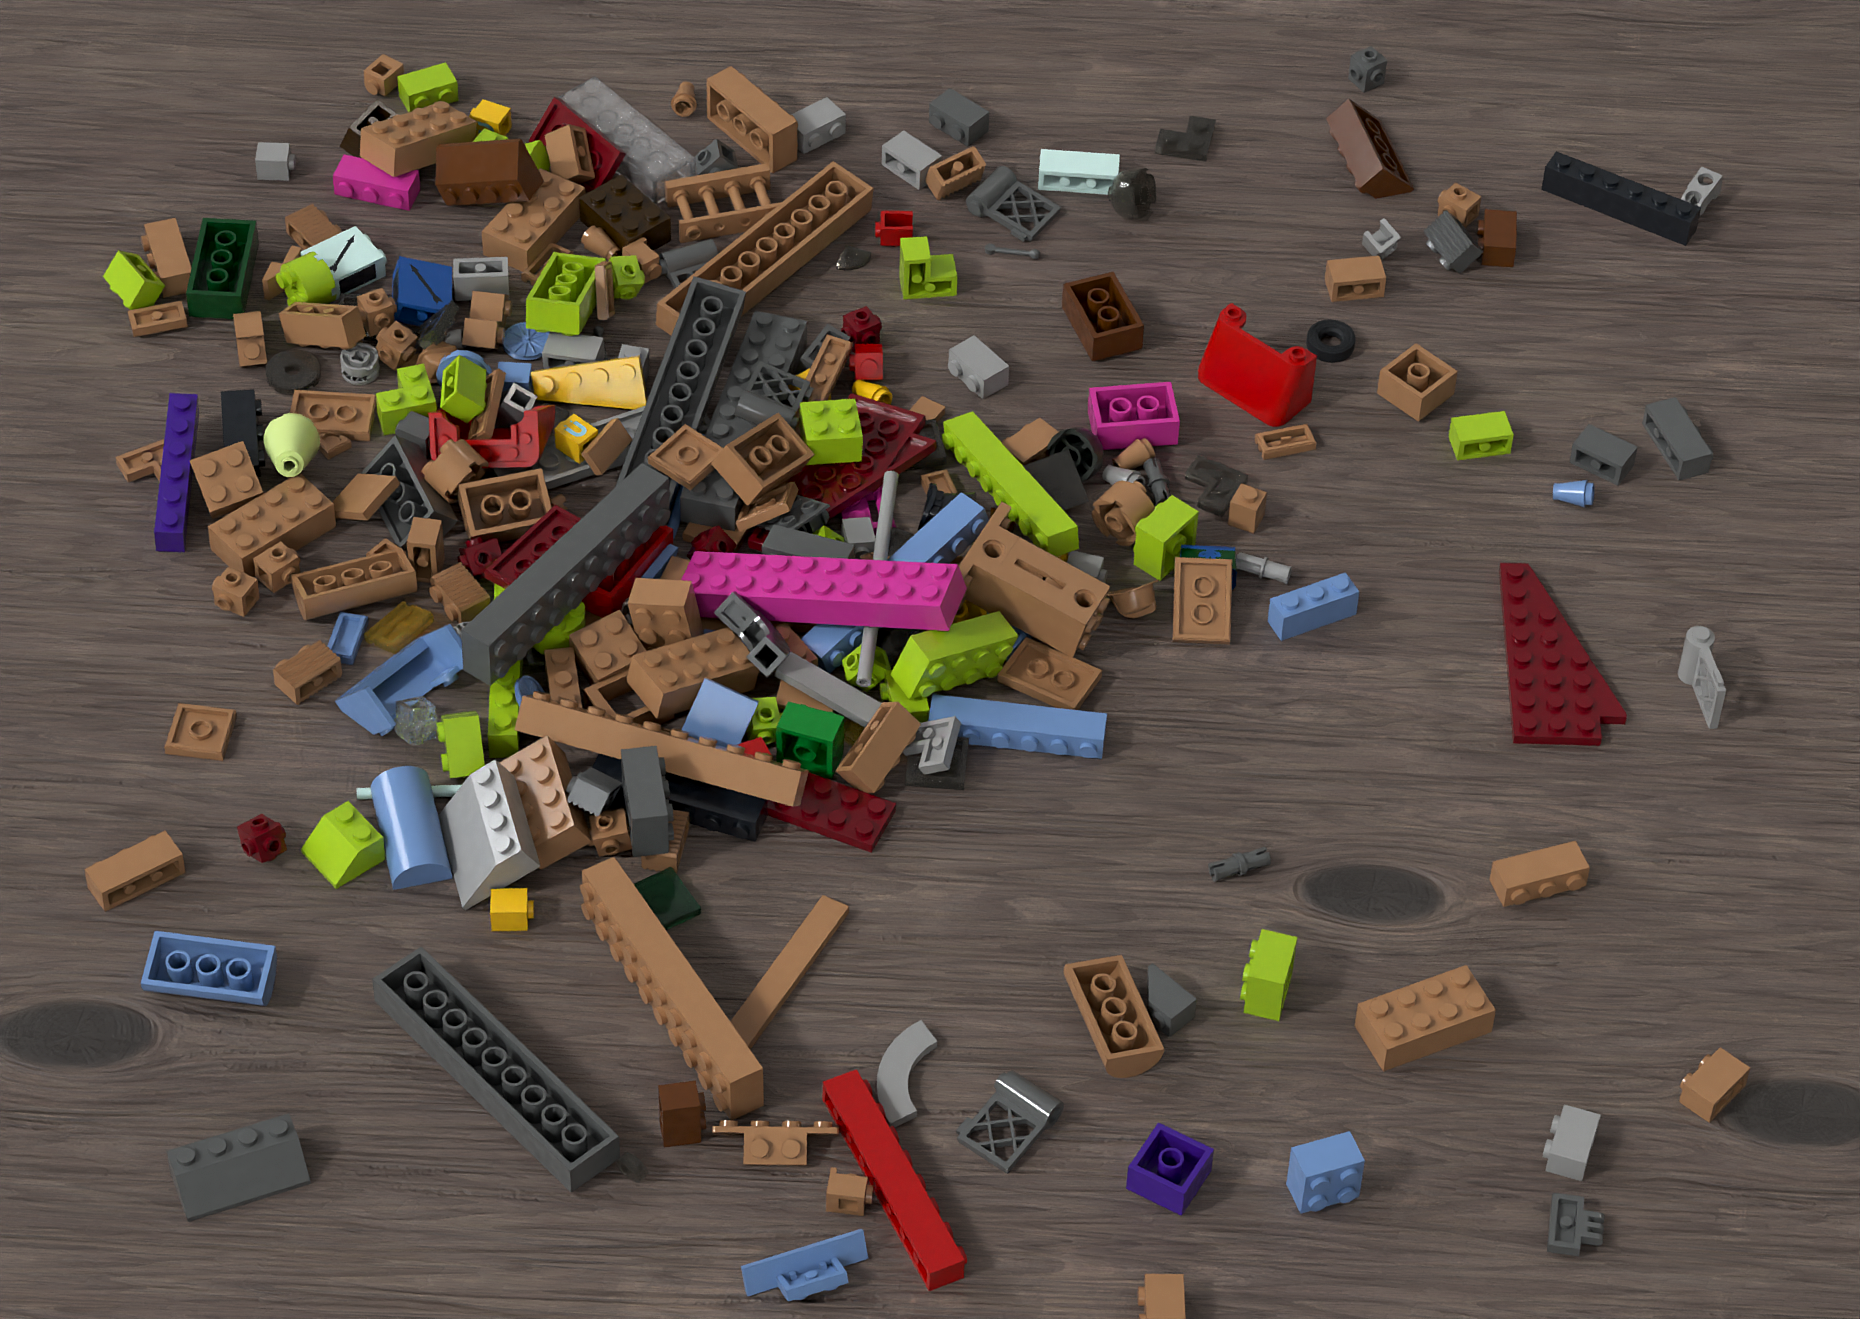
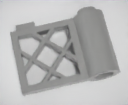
M1694 626L1686 633L1678 677L1685 684L1692 685L1708 728L1715 729L1718 728L1726 688L1712 656L1715 642L1714 633L1707 627Z

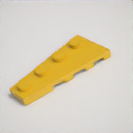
M640 355L534 370L531 372L534 394L538 396L536 400L632 410L646 406L648 400Z

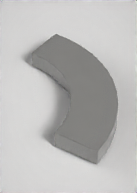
M922 1020L908 1027L894 1039L887 1048L879 1065L876 1088L877 1102L882 1104L886 1114V1122L889 1126L897 1127L917 1117V1110L908 1092L909 1075L911 1070L914 1069L916 1064L926 1054L937 1048V1040Z

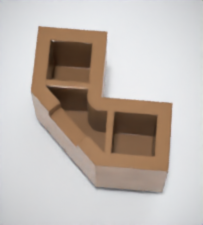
M472 291L470 318H465L462 345L499 349L500 344L504 343L507 317H510L512 313V301L509 300V295Z

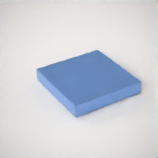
M705 677L682 730L689 732V736L698 740L700 736L717 740L716 745L727 748L728 744H740L759 701Z

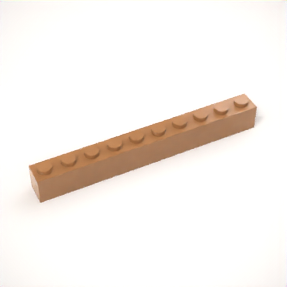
M534 691L533 695L522 696L515 726L516 731L541 738L548 736L556 742L621 759V749L657 746L658 757H664L666 772L792 807L801 804L809 770L800 768L801 763L784 759L783 763L772 760L773 755L763 752H756L755 755L744 753V747L728 744L727 748L716 745L717 740L700 736L699 740L688 737L689 732L679 729H672L671 732L660 730V724L644 721V724L641 725L634 723L633 717L617 713L616 717L605 715L606 710L599 707L589 706L588 710L579 708L578 702L564 698H561L560 702L550 700L551 695L544 692Z

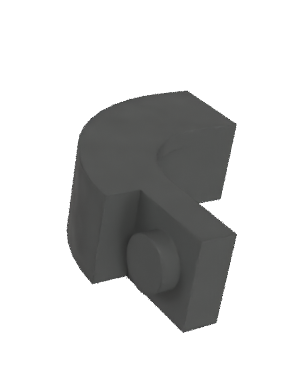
M736 591L732 592L714 612L744 642L750 651L746 658L766 677H769L790 655V648L774 625L759 610L756 611Z

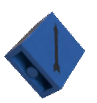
M399 256L393 272L392 298L397 307V312L394 313V320L445 331L452 314V267Z

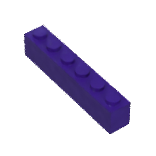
M169 393L154 528L156 551L185 552L193 469L190 460L195 459L199 422L198 394Z

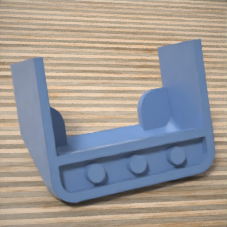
M451 624L418 637L335 700V703L343 713L373 735L380 733L381 736L387 734L396 727V716L435 686L443 684L446 687L459 678L456 673L463 669L461 638Z

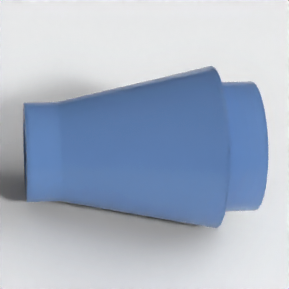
M1588 480L1554 483L1553 500H1560L1585 508L1586 505H1593L1595 485L1594 483H1588Z

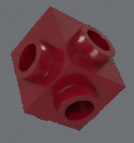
M867 306L843 315V328H841V332L851 337L850 342H853L852 351L854 353L855 344H880L881 320Z
M718 525L701 532L692 540V547L687 557L691 560L695 551L732 553L737 544Z
M480 536L465 541L466 546L459 548L460 555L457 556L458 563L461 562L472 576L476 575L477 580L485 578L484 571L502 555L497 538L482 540Z
M260 814L237 826L241 847L248 857L251 856L257 861L264 863L274 860L277 855L287 851L284 840L286 832L279 822H275L267 816Z

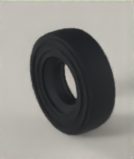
M1327 319L1318 321L1310 327L1307 333L1306 345L1310 352L1317 355L1318 360L1335 363L1346 360L1351 356L1355 348L1356 339L1354 331L1346 323ZM1333 336L1340 339L1341 343L1336 346H1329L1323 344L1321 338Z

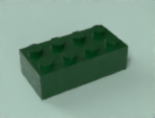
M202 219L186 291L189 317L234 319L233 314L245 313L259 247L257 222L255 220Z

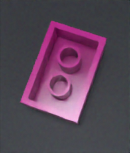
M1171 382L1089 388L1088 416L1091 430L1100 440L1103 450L1127 448L1136 439L1141 440L1143 438H1146L1151 446L1178 444L1180 419Z

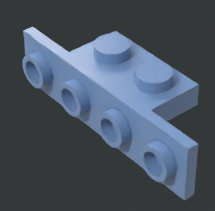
M858 1229L741 1266L746 1295L751 1296L778 1287L789 1302L792 1300H803L808 1295L821 1291H831L840 1285L849 1283L844 1266L868 1259L864 1231Z

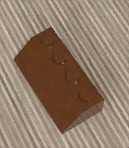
M1350 99L1346 100L1326 118L1331 128L1329 133L1338 142L1339 146L1337 149L1346 159V168L1355 177L1356 181L1354 184L1362 194L1368 193L1377 199L1410 193L1414 190L1380 119Z
M521 138L439 144L436 148L435 185L447 206L529 201L544 182Z

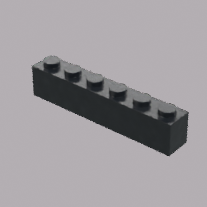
M1557 151L1545 166L1541 189L1543 191L1684 246L1688 244L1697 230L1701 207Z
M598 754L592 768L622 782L621 759ZM666 772V775H662L665 776V780H668L670 798L666 799L669 800V804L672 803L673 810L689 812L690 824L706 828L710 831L732 835L739 839L756 842L768 816V800ZM621 786L614 803L625 807L623 788Z

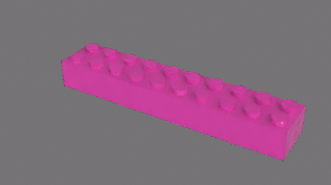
M703 551L694 552L681 579L692 581L700 617L718 618L714 612L732 592L736 591L756 611L759 610L769 621L949 631L967 589L958 564Z

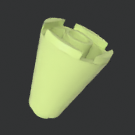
M287 413L277 419H273L265 430L263 441L265 450L277 471L285 477H294L300 474L317 454L320 446V435L309 418L301 414Z

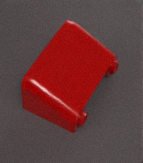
M1230 303L1219 314L1199 364L1198 379L1203 385L1263 423L1272 427L1283 426L1312 401L1317 355L1299 346L1291 347L1282 354L1241 329L1246 324L1247 315L1241 308Z
M540 405L531 410H525L522 421L511 425V428H494L493 436L490 439H468L472 420L469 423H465L451 416L443 409L430 412L428 415L431 459L436 460L441 454L440 448L448 440L452 439L456 442L464 439L489 463L488 467L483 466L482 468L533 466L541 459L554 427L555 405Z

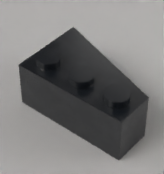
M254 389L221 391L224 448L243 441L256 475L261 477L260 467L265 466V452L260 450L259 441L264 439L263 424H259L258 416H262L261 399H256Z

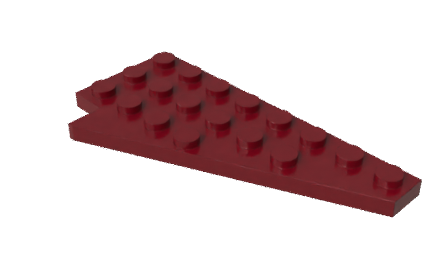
M851 393L847 399L856 400L863 435L862 461L805 465L789 482H795L798 488L797 495L829 504L830 507L826 511L830 516L829 519H831L866 495L877 491L883 485L885 472L895 471L899 475L937 449L936 440L918 435L926 424L925 415ZM757 527L748 539L749 548L762 552V545L770 531Z
M1500 563L1499 579L1513 743L1600 746L1602 740L1600 724L1625 725L1627 719L1626 712L1528 563Z

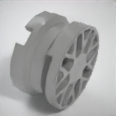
M357 343L351 349L342 350L340 355L341 372L347 382L353 385H366L376 380L380 373L379 356L374 346L367 343Z

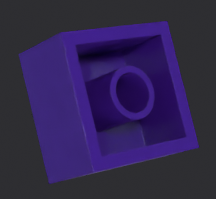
M1158 1122L1128 1166L1126 1189L1182 1216L1212 1171L1214 1149Z

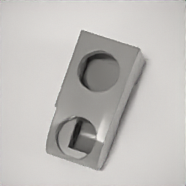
M1701 166L1687 186L1681 200L1701 207V216L1711 200L1716 199L1720 194L1723 175ZM1703 177L1712 179L1713 183L1707 184L1703 182Z

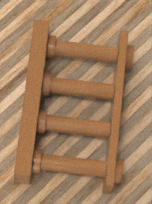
M768 163L665 181V201L667 207L679 206L683 220H679L680 243L746 232L782 203L771 204L766 190H770V168ZM756 192L761 206L745 208L741 195ZM730 197L735 211L720 213L715 199ZM704 201L709 215L694 218L689 204Z

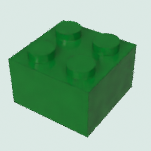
M788 701L776 727V761L783 763L784 759L799 762L801 763L800 768L832 780L844 754V716Z

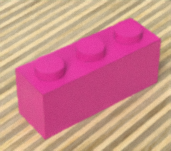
M345 154L333 174L334 195L410 211L420 192L419 170L393 177L363 158Z

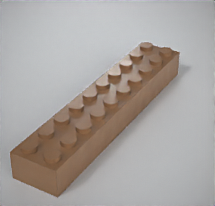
M831 162L657 303L656 325L672 336L693 276L746 291L742 317L871 211L874 188L836 162Z
M615 857L582 870L583 884L580 885V890L584 903L581 904V909L585 918L588 921L592 920L594 922L599 938L602 941H607L616 962L621 961L628 980L631 983L635 982L639 987L642 1000L645 1004L650 1003L657 1022L660 1025L664 1024L666 1026L671 1042L675 1047L679 1046L681 1048L687 1065L690 1068H695L702 1087L705 1090L709 1089L718 1110L720 1112L724 1111L730 1120H734L764 1106L763 1067Z

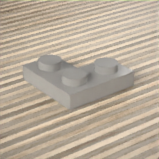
M956 716L922 722L916 732L915 740L906 746L903 753L906 756L922 753L918 768L924 775L949 770L961 722Z

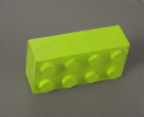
M553 252L526 298V328L535 329V331L540 333L550 331L562 333L565 336L580 335L597 304L594 266L602 261H606V258Z
M1000 611L954 623L949 631L929 630L914 634L907 641L890 675L909 700L921 696L927 697L941 690L948 691L962 684H972L976 680L986 677L993 678L1003 668L1002 666L1007 656L1013 650L1018 634Z

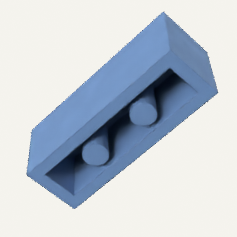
M1345 572L1270 598L1268 623L1282 641L1351 617L1357 613L1359 590Z

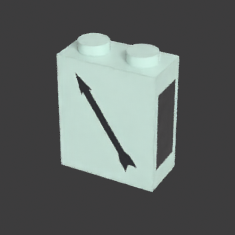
M356 226L300 252L301 256L309 252H315L318 255L314 257L318 261L321 259L325 261L335 281L336 287L332 289V296L337 294L336 300L386 276L385 264L387 259L381 249H377L372 244L369 236L363 234Z

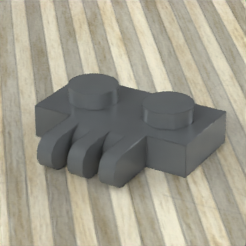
M1553 1193L1550 1207L1547 1252L1579 1256L1581 1244L1602 1245L1605 1215L1600 1212L1583 1210L1584 1197Z

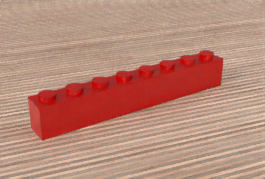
M857 1069L823 1081L822 1100L837 1127H839V1131L864 1176L868 1177L869 1185H874V1194L928 1291L963 1279L964 1266L967 1264L965 1251L962 1246L955 1244L951 1226L947 1221H942L939 1206L934 1197L929 1198L922 1175L920 1173L916 1174L912 1168L913 1163L909 1152L906 1149L902 1150L899 1145V1137L895 1127L889 1126L886 1122V1114L880 1102L876 1103L873 1099V1092L867 1079L863 1080Z

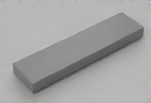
M790 652V655L779 665L775 672L777 678L863 727L867 726L882 704L793 652Z

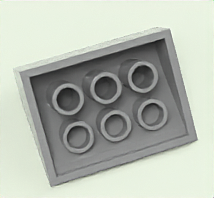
M493 760L471 773L438 815L462 908L465 910L491 896V889L505 888L540 867L515 776L497 760Z

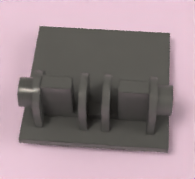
M796 495L791 511L758 524L756 527L770 531L775 524L812 534L827 524L830 516L826 509L830 506L820 501Z

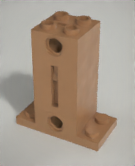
M1001 502L959 564V569L967 589L958 609L967 600L989 613L1000 611L1009 624L1073 658L1078 649H1085L1091 638L1090 633L1092 630L1096 631L1104 617L1101 614L1104 613L1110 602V599L1106 597L1110 586L1009 532L1007 529L1011 523V519L1008 518L1011 506Z

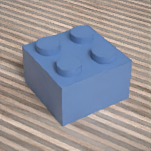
M1350 1131L1291 1147L1286 1185L1300 1214L1309 1211H1320L1326 1206L1340 1202L1348 1203L1359 1197L1365 1160Z

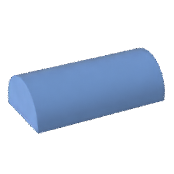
M401 766L389 769L378 775L371 784V795L379 831L384 840L385 857L393 890L452 879L450 863L428 773L418 767Z
M154 931L140 984L143 991L267 1006L272 995L276 976V947L265 944Z

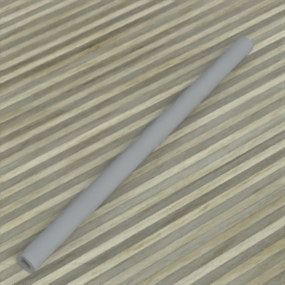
M887 471L884 474L873 560L887 561L898 483V473L895 471ZM864 626L856 681L861 687L871 685L878 627Z

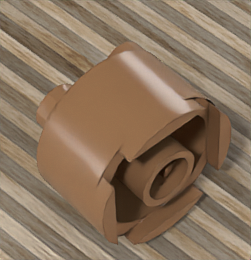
M450 439L445 442L440 448L441 454L436 460L429 461L421 470L425 475V481L449 504L458 501L455 498L458 495V484L481 480L485 474L482 467H488L489 465L464 439L456 442Z
M1117 481L1093 503L1095 509L1092 511V518L1098 529L1106 537L1111 534L1118 539L1115 542L1118 545L1130 546L1136 540L1135 528L1137 523L1142 518H1147L1154 511L1155 506L1146 495V488L1140 482Z

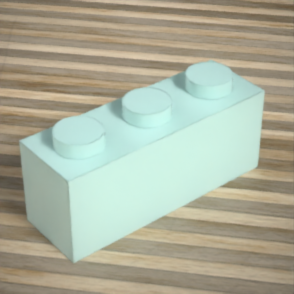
M1041 149L1038 190L1117 195L1120 154Z

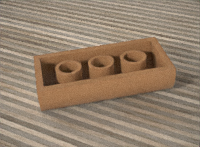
M402 548L291 575L296 601L304 620L417 592L415 570Z
M1117 955L1065 964L1064 976L1107 1073L1116 1078H1129L1142 1074L1156 1065L1163 1056L1165 1049L1123 956Z

